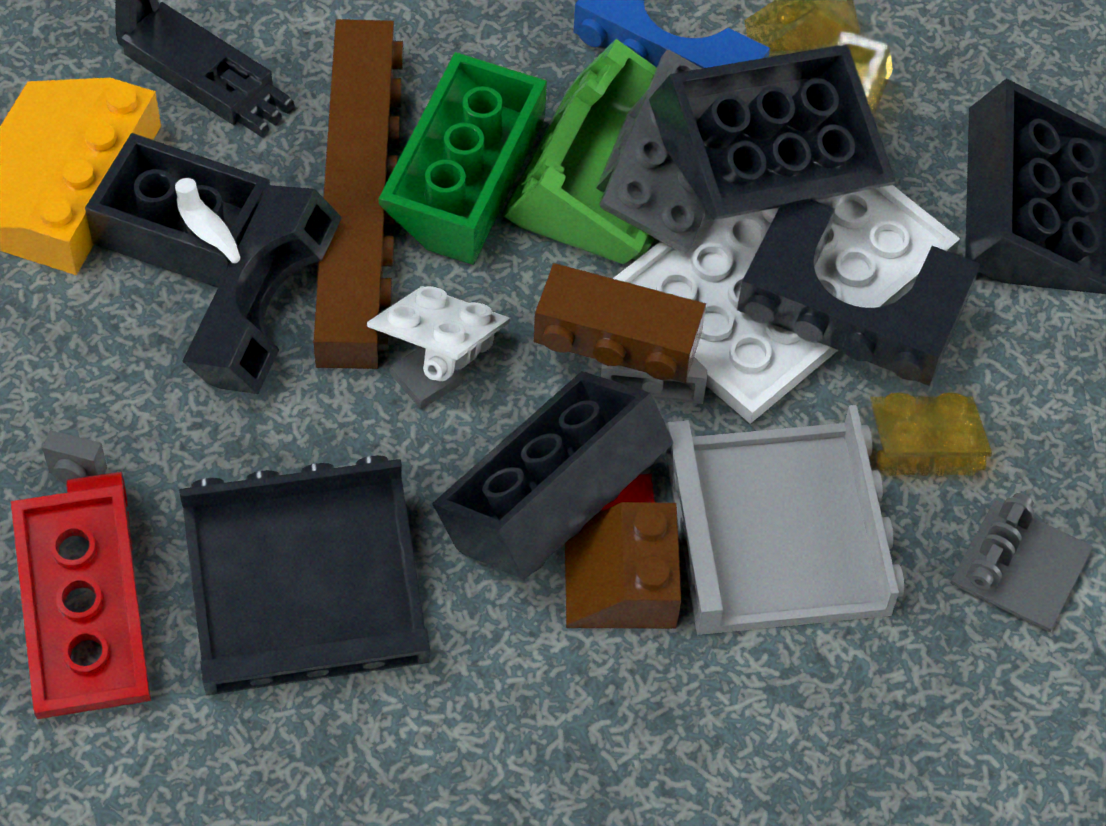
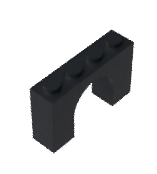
M815 200L779 207L742 280L737 311L747 314L757 322L770 323L796 333L806 341L818 342L844 352L854 360L867 361L890 370L902 379L917 381L930 386L969 299L980 263L931 246L913 287L903 298L882 307L866 308L854 306L830 294L819 281L814 268L829 238L836 208Z

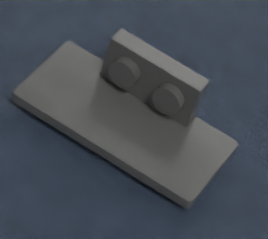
M667 50L661 56L648 90L628 112L596 189L604 193L599 204L603 210L674 249L686 253L693 245L706 208L665 148L649 98L670 74L702 68L671 50Z

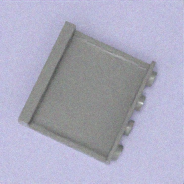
M850 405L848 407L845 423L692 437L689 420L668 422L667 429L674 443L665 450L673 500L674 503H677V522L697 635L892 616L897 598L902 597L904 594V577L901 566L899 564H892L889 549L893 547V528L890 518L888 516L882 517L879 506L883 496L881 475L878 470H871L868 457L872 454L871 431L868 425H861L857 405Z

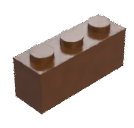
M553 263L535 311L534 343L545 345L548 349L555 352H571L590 357L607 366H623L642 371L659 380L671 379L686 383L701 338L706 303Z

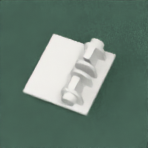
M421 286L369 320L367 327L426 348L423 366L425 375L431 380L445 381L453 375L455 369H462L472 362L480 352L490 349L493 345L494 333L510 323V318L492 312L491 308L485 304L467 303L448 296L440 288Z

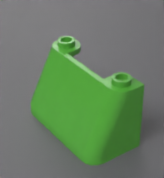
M615 39L580 73L566 92L510 196L502 216L520 228L621 264H625L631 259L636 261L650 248L654 237L603 210L599 204L604 193L596 189L628 112L648 90L657 67Z

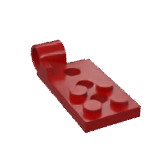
M122 471L67 479V493L11 501L33 709L37 719L151 701L132 557L133 547L129 511L126 509L128 507L127 493ZM72 536H80L89 541V548L86 554L76 560H68L58 554L61 543ZM77 588H88L96 594L95 602L91 608L77 613L65 607V599L71 591ZM86 640L99 643L102 646V654L94 664L80 666L71 660L72 650L78 643Z

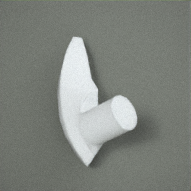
M184 178L179 180L175 185L178 196V209L187 226L200 239L222 251L232 263H237L240 260V254L234 238L225 223L200 199L196 182L193 179Z

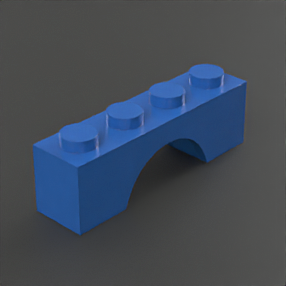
M578 0L575 4L573 33L579 35L584 43L591 47L602 46L607 48L617 39L655 67L658 66L661 56L667 50H671L701 68L769 57V47L730 28L703 38H685L668 33L650 19L645 10L644 0Z

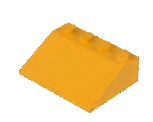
M110 77L27 81L0 126V251L67 273L78 274L94 245L85 207L131 133L154 140L161 127L156 91Z

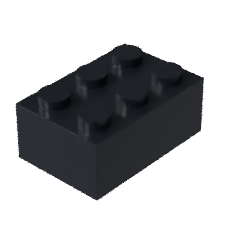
M131 133L85 207L92 243L218 288L231 261L217 247L200 239L187 226L178 209V196L175 185L181 179H193L196 182L200 199L222 219L238 248L268 185H270V179Z

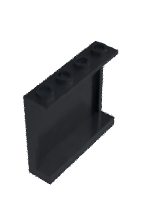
M368 456L359 459L356 465L334 468L329 463H316L302 468L300 473L279 475L276 471L265 470L249 474L246 480L224 483V480L220 478H205L193 482L190 488L179 489L184 514L200 645L202 681L206 696L430 663V644L421 606L402 483L401 459L388 460L385 456Z

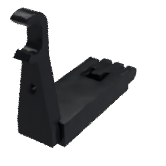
M115 0L116 36L118 44L124 49V54L232 125L239 122L263 138L270 129L260 116L276 126L282 120L279 110L288 114L295 108L294 101L287 94L273 86L272 71L163 2L159 4L158 0Z

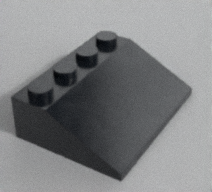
M848 44L673 73L665 79L649 98L665 148L713 220L889 186L896 182Z
M1007 78L969 108L965 258L980 263L978 272L1001 283L1106 294V128Z

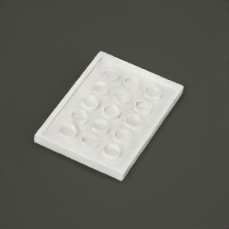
M893 185L815 200L836 208L829 238L814 267L815 272L824 288L834 297L845 303L866 308L882 307L895 303L913 287L931 246L953 254L958 249L959 237ZM779 208L713 220L706 209L693 245L686 253H682L660 241L613 279L706 303L703 330L694 357L708 370L706 386L751 424L838 350L818 342L806 341L796 333L770 323L757 322L747 314L737 311L742 280Z

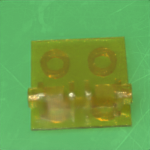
M899 392L891 393L887 396H870L871 408L883 450H878L877 454L879 471H889V476L915 475L917 457L919 458L921 476L928 475L930 457H934L936 476H943L945 465L947 475L974 476L976 471L985 470L986 457H991L992 451L973 396H963L952 392L943 393L939 396H911Z

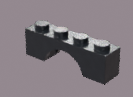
M268 185L238 246L240 260L237 263L230 262L182 360L208 385L219 389L259 394L279 352V348L269 340L265 331V314L268 304L279 286L290 275L309 264L322 261L342 219L339 213L316 189Z

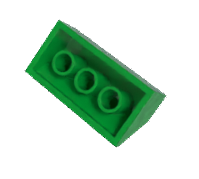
M455 52L378 198L379 205L426 250L474 265L544 122L547 81Z

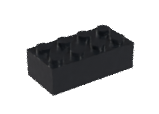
M581 371L438 497L432 505L459 552L525 580L532 573L539 570L545 564V561L566 541L577 535L583 526L604 506L614 501L620 492L643 470L651 467L656 459L674 442L650 392Z

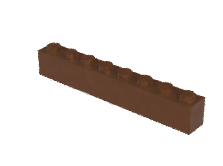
M336 19L323 198L339 213L342 219L322 261H319L313 341L316 368L378 369L379 351L389 352L390 335L367 327V322L379 315L381 309H388L392 304V278H383V266L393 267L394 236H385L386 225L395 226L396 220L379 205L378 198L398 162V155H389L390 146H399L400 116H391L392 107L401 108L402 79L393 78L394 70H403L404 44L403 41L394 40V21Z

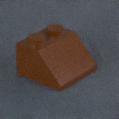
M621 502L596 514L583 526L577 535L565 542L566 628L676 629L681 603L677 503Z

